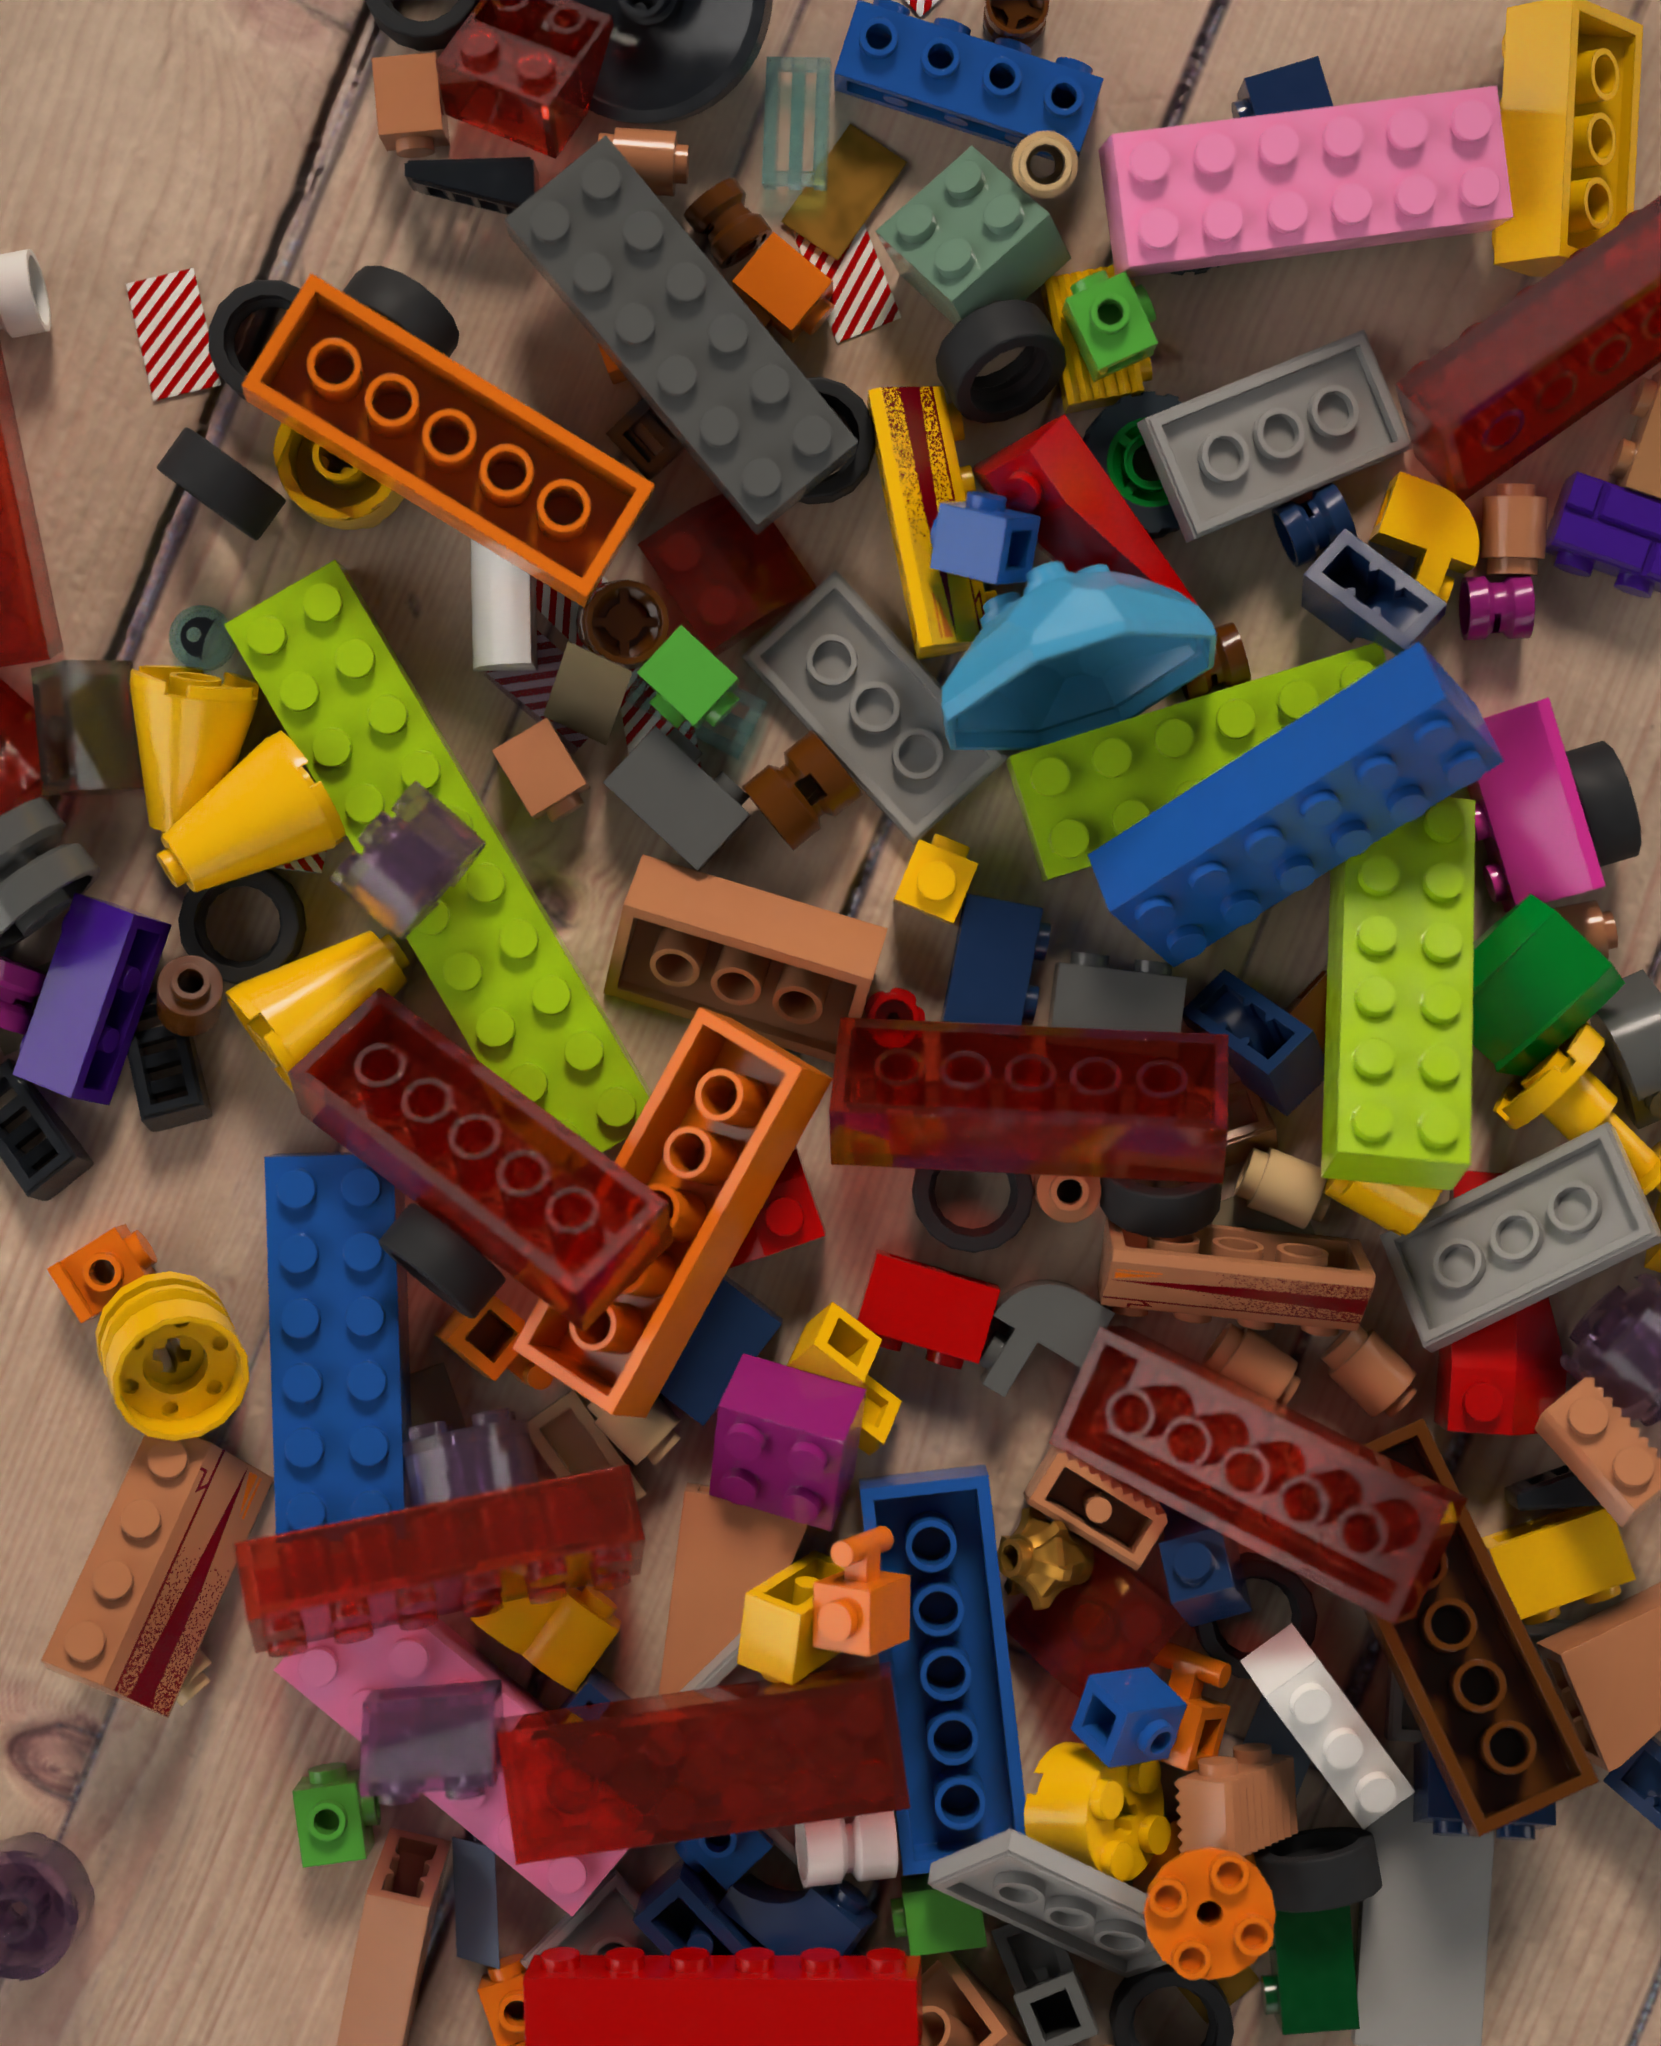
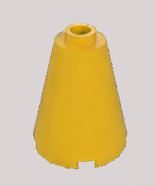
M144 665L139 666V671L131 670L129 684L148 821L150 827L161 831V836L237 765L260 698V686L255 679L224 671L222 684L221 678L204 674V668L190 666Z
M281 730L270 737H266L161 836L165 850L156 854L167 877L176 888L186 883L194 893L333 849L336 845L345 841L343 839L346 836L345 829L328 792L321 781L314 783L308 772L303 768L309 762L294 742Z
M369 930L236 984L226 991L225 995L229 998L227 1001L260 1052L264 1051L277 1066L274 1068L276 1073L291 1091L300 1097L314 1087L407 983L402 970L409 966L410 963L400 946L389 934L379 939Z

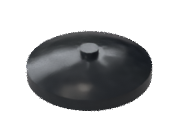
M521 0L526 32L540 64L548 76L566 95L598 115L622 122L656 125L672 123L697 115L715 105L740 83L757 58L765 40L770 23L773 0Z

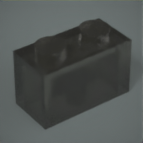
M64 660L31 668L43 797L111 795L144 788L129 684L130 672L133 669L132 660Z

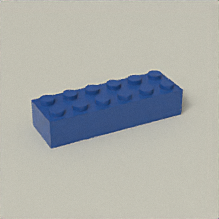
M1418 641L1088 854V858L1109 912L1175 968L1184 961L1198 956L1205 948L1240 926L1251 923L1261 913L1291 894L1307 888L1315 879L1350 857L1363 853L1371 844L1406 822L1419 818L1427 809L1462 787L1475 783L1483 774L1504 762V759L1477 705Z
M404 1151L282 1153L266 1156L264 1160L276 1545L406 1541L415 1529L407 1271L390 1257L378 1243L380 1238L405 1209Z
M985 1464L859 1478L864 1531L878 1526H885L890 1529L894 1537L892 1548L880 1554V1570L910 1575V1639L878 1653L903 1876L929 1873L932 1862L1009 1829H1013L1026 1836L1024 1826L1025 1793L990 1483Z

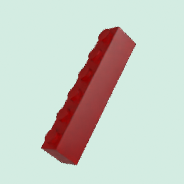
M554 1947L544 1950L541 1955H534L523 1976L525 2046H921L923 2035L921 1956H905V1952L897 1948L873 1949L868 1951L866 1956H840L839 1951L825 1947L807 1949L800 1955H774V1951L762 1947L745 1948L736 1952L735 1955H709L708 1950L699 1947L676 1949L670 1955H644L642 1949L635 1947L611 1949L605 1955H580L579 1950L572 1947Z

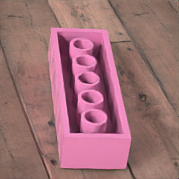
M1497 86L1111 134L1098 149L1115 276L1126 271L1130 278L1487 232L1494 230L1513 218Z
M367 1558L274 1669L276 1673L571 1917H573L655 1818L658 1801L646 1815L546 1732L554 1714L551 1710Z

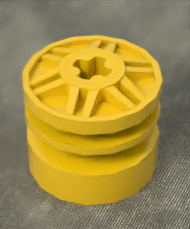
M168 1271L148 1274L121 1287L104 1306L95 1331L97 1355L102 1364L103 1372L107 1377L114 1402L128 1424L149 1437L170 1441L195 1438L224 1424L241 1404L249 1382L248 1357L225 1306L213 1288L195 1276Z

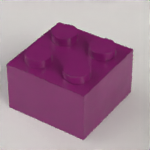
M743 1353L718 1405L709 1495L728 1500L737 1505L748 1506L788 1518L797 1523L832 1531L854 1478L867 1389Z

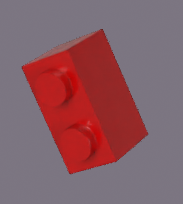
M876 1249L856 1320L882 1339L880 1344L882 1348L900 1352L903 1342L928 1349L925 1356L926 1360L949 1368L962 1370L964 1360L977 1364L980 1362L1001 1290L997 1284Z

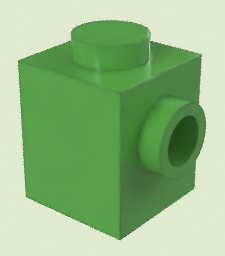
M1099 271L1079 280L1070 287L1073 295L1065 299L1062 314L1093 382L1153 355L1158 341L1150 323L1156 321L1157 318L1151 299L1142 284L1133 287L1126 271L1111 278L1108 277L1106 271Z
M682 625L674 631L637 671L639 677L657 693L649 703L677 729L685 720L696 730L705 721L716 727L740 700L733 693L740 685L739 678Z
M343 1762L327 1763L308 1769L309 1776L302 1777L292 1791L302 1867L367 1859L375 1845L373 1826L380 1825L381 1806L377 1787H367L365 1769L347 1771L346 1763Z

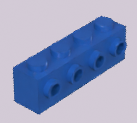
M862 0L857 1L834 73L835 91L1015 148L1023 138L1032 133L1053 131L1063 135L1071 142L1079 159L1104 79L1092 75L1093 69L1089 65L1067 57H1058L1056 62L1033 56L1031 55L1032 49L1029 46L1009 38L999 37L996 38L995 43L971 36L970 28L951 19L936 18L933 24L909 16L910 10L907 7L892 0H874L873 4ZM1047 152L1035 154L1054 161L1053 157Z

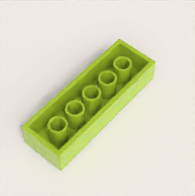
M1370 643L1009 756L1006 760L1007 768L1043 882L1091 868L1088 854L1386 663L1387 660L1383 647L1376 643Z
M1446 797L1427 809L1419 818L1406 822L1371 844L1363 853L1350 857L1330 870L1321 1178L1452 1191L1471 1165L1475 800Z

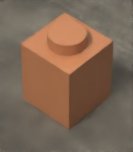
M436 52L371 58L378 135L387 151L396 150V154L399 157L421 158L434 154L435 147L450 146L444 74Z
M547 717L492 750L532 818L538 820L547 815L550 821L554 823L585 804L580 794L590 789L591 786L553 723Z

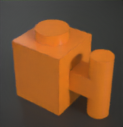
M774 231L732 281L733 290L767 330L770 326L774 327L792 343L803 330L810 336L813 335L834 309V305L829 301V298L833 295V281Z
M495 1295L474 1319L466 1317L455 1309L434 1334L478 1373L493 1381H496L505 1369L513 1374L517 1381L536 1390L548 1388L553 1381L551 1374L512 1349L526 1322Z
M878 1526L833 1544L831 1558L837 1566L844 1567V1571L813 1582V1647L870 1657L910 1639V1575L880 1570V1554L890 1550L894 1544L893 1534L887 1527Z
M1161 1639L1153 1649L1152 1662L1172 1670L1169 1683H1165L1187 1703V1707L1169 1757L1159 1761L1185 1771L1199 1770L1198 1761L1200 1759L1218 1756L1231 1707L1202 1696L1204 1682L1224 1688L1229 1682L1232 1668L1229 1663Z

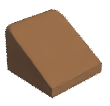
M1241 1080L1194 1096L1208 1141L1222 1157L1223 1168L1245 1161L1253 1147L1267 1152L1270 1147L1277 1149L1276 1127L1265 1101L1242 1084Z

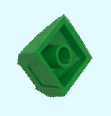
M1529 894L1474 941L1472 1044L1494 1064L1496 1072L1525 1076L1586 1023L1616 994L1625 982L1614 965L1556 910L1534 895Z

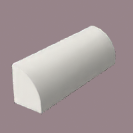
M470 538L473 671L538 670L536 578Z

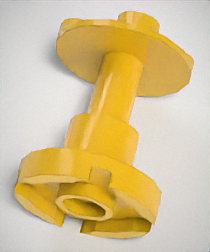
M1588 1022L1584 1023L1563 1044L1526 1074L1521 1081L1523 1088L1512 1080L1496 1101L1493 1112L1511 1129L1516 1130L1542 1114L1569 1141L1609 1122L1618 1133L1644 1195L1646 1196L1655 1187L1661 1192V1140L1652 1148H1649L1612 1111L1618 1102V1098L1588 1069L1604 1047L1605 1039Z

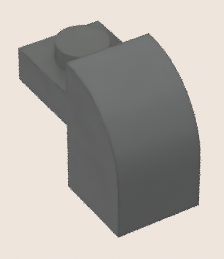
M1643 969L1622 978L1625 984L1590 1018L1591 1026L1605 1039L1602 1051L1617 1070L1627 1115L1638 1130L1661 1120V993Z
M1033 1280L1012 1288L996 1304L993 1316L1010 1325V1328L1006 1335L996 1330L985 1345L979 1365L985 1368L980 1376L982 1384L1005 1397L1037 1343L1047 1347L1078 1367L1083 1368L1115 1313L1108 1306L1100 1305L1098 1300L1078 1288L1057 1280Z
M1011 1924L991 1931L1015 1994L1013 1997L1032 2046H1071L1098 2035L1099 2029L1093 2010L1069 1951Z

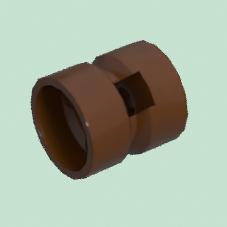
M616 580L599 584L586 606H578L576 627L578 637L587 650L614 663L629 665L644 662L661 647L667 637L669 618L666 605L656 591L641 582Z
M812 730L784 752L785 764L782 767L768 765L742 786L749 798L793 851L821 829L820 817L824 813L836 817L863 795L851 776ZM809 775L818 786V789L806 800L794 784Z

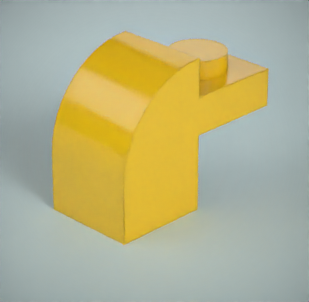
M1401 471L1390 480L1369 541L1416 557L1410 576L1447 603L1454 585V578L1446 576L1447 569L1466 574L1476 567L1479 556V533L1470 510L1458 496L1438 484Z
M832 1301L806 1324L787 1366L867 1389L858 1448L870 1456L885 1444L902 1400L868 1375L882 1339Z

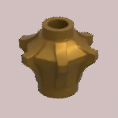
M1034 1507L1022 1509L1020 1524L1011 1536L1001 1535L997 1554L999 1570L1007 1577L1004 1588L1008 1595L1022 1593L1028 1596L1033 1610L1049 1608L1056 1595L1066 1588L1086 1582L1093 1571L1094 1551L1091 1542L1076 1533L1069 1532L1063 1521L1051 1523Z

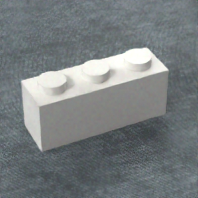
M1292 1623L1240 1660L1266 1700L1363 1830L1415 1792Z

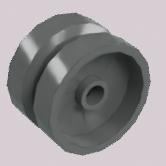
M41 797L27 801L0 816V952L24 940L67 909L72 903L75 892L84 894L98 879L101 872L100 867L82 844L71 843L56 847L61 840L66 824L50 803Z

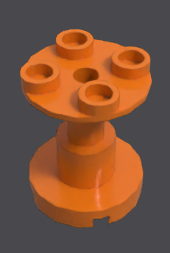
M1179 1814L1170 1815L1167 1819L1171 1826V1838L1166 1851L1161 1855H1153L1146 1868L1137 1877L1132 1879V1886L1147 1894L1143 1909L1147 1936L1161 1959L1172 1966L1183 1978L1190 1980H1212L1234 1976L1255 1963L1259 1956L1266 1953L1272 1945L1274 1938L1273 1927L1276 1918L1272 1890L1256 1867L1253 1852H1251V1855H1244L1242 1857L1233 1851L1205 1847L1181 1853L1178 1848L1183 1842L1178 1838V1834L1182 1829L1177 1824L1181 1816Z

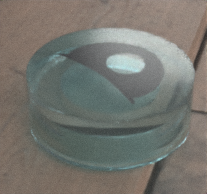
M205 605L192 606L179 613L174 619L169 632L170 647L176 658L186 666L200 671L215 670L226 664L236 648L235 643L223 625L230 621L229 618L217 609Z

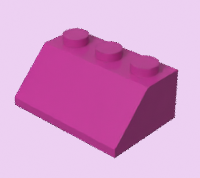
M1550 698L1541 699L1483 718L1504 762L1483 774L1478 781L1468 785L1467 789L1470 799L1475 800V841L1483 840L1490 865L1483 867V876L1492 901L1494 903L1501 901L1504 912H1509L1529 894L1547 903L1606 886Z

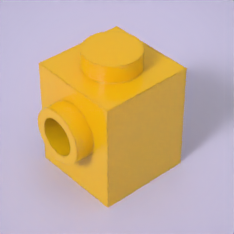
M936 833L931 844L919 839L893 901L947 924H954L979 864L966 859L970 847Z

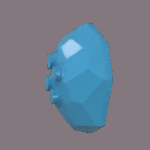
M1049 562L1037 566L1026 575L1028 584L1023 591V597L1016 592L1004 593L991 598L983 605L985 614L980 619L983 628L942 687V712L946 737L951 750H1030L1136 717L1214 667L1217 635L1213 623L1198 605L1178 591L1137 576L1110 572L1105 564L1089 566L1076 573L1066 571L1062 562Z

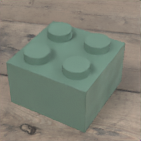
M972 145L875 231L899 274L954 325L973 311L994 302L1015 299L1024 301L1071 259L1051 215Z

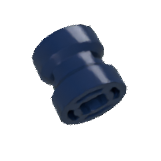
M1333 483L1314 490L1310 499L1302 504L1289 501L1272 509V518L1278 537L1288 558L1295 567L1315 560L1318 551L1327 548L1344 529H1347L1357 537L1348 506L1342 494Z

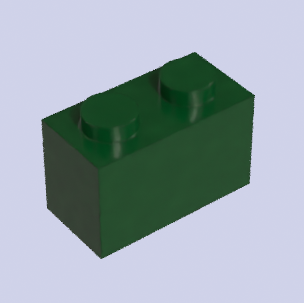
M1350 1905L1316 1912L1292 1913L1275 1911L1274 1938L1271 1947L1268 1949L1270 1953L1271 1974L1261 1975V1994L1265 2015L1275 2014L1276 2021L1283 2035L1360 2029Z

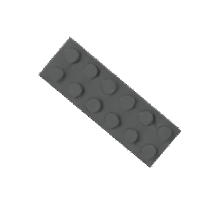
M606 135L504 219L511 239L756 535L856 454L859 441Z

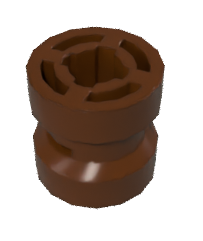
M985 0L983 27L986 36L992 43H995L996 38L1003 37L1019 41L1031 48L1040 40L1045 29L1049 11V0Z
M735 178L725 179L699 196L683 214L695 233L708 235L707 238L711 243L710 254L721 269H726L743 260L760 247L772 233V229L761 214L752 213L749 208H745L746 193Z
M1233 622L1214 628L1217 635L1214 667L1181 687L1186 700L1209 694L1212 686L1215 685L1217 687L1225 685L1229 688L1251 681L1249 663L1243 642Z

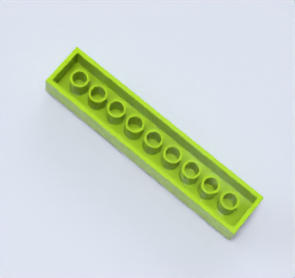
M333 560L223 624L289 738L309 762L305 765L316 783L321 781L340 816L345 834L549 1183L627 1139L652 1092L346 568L337 560Z

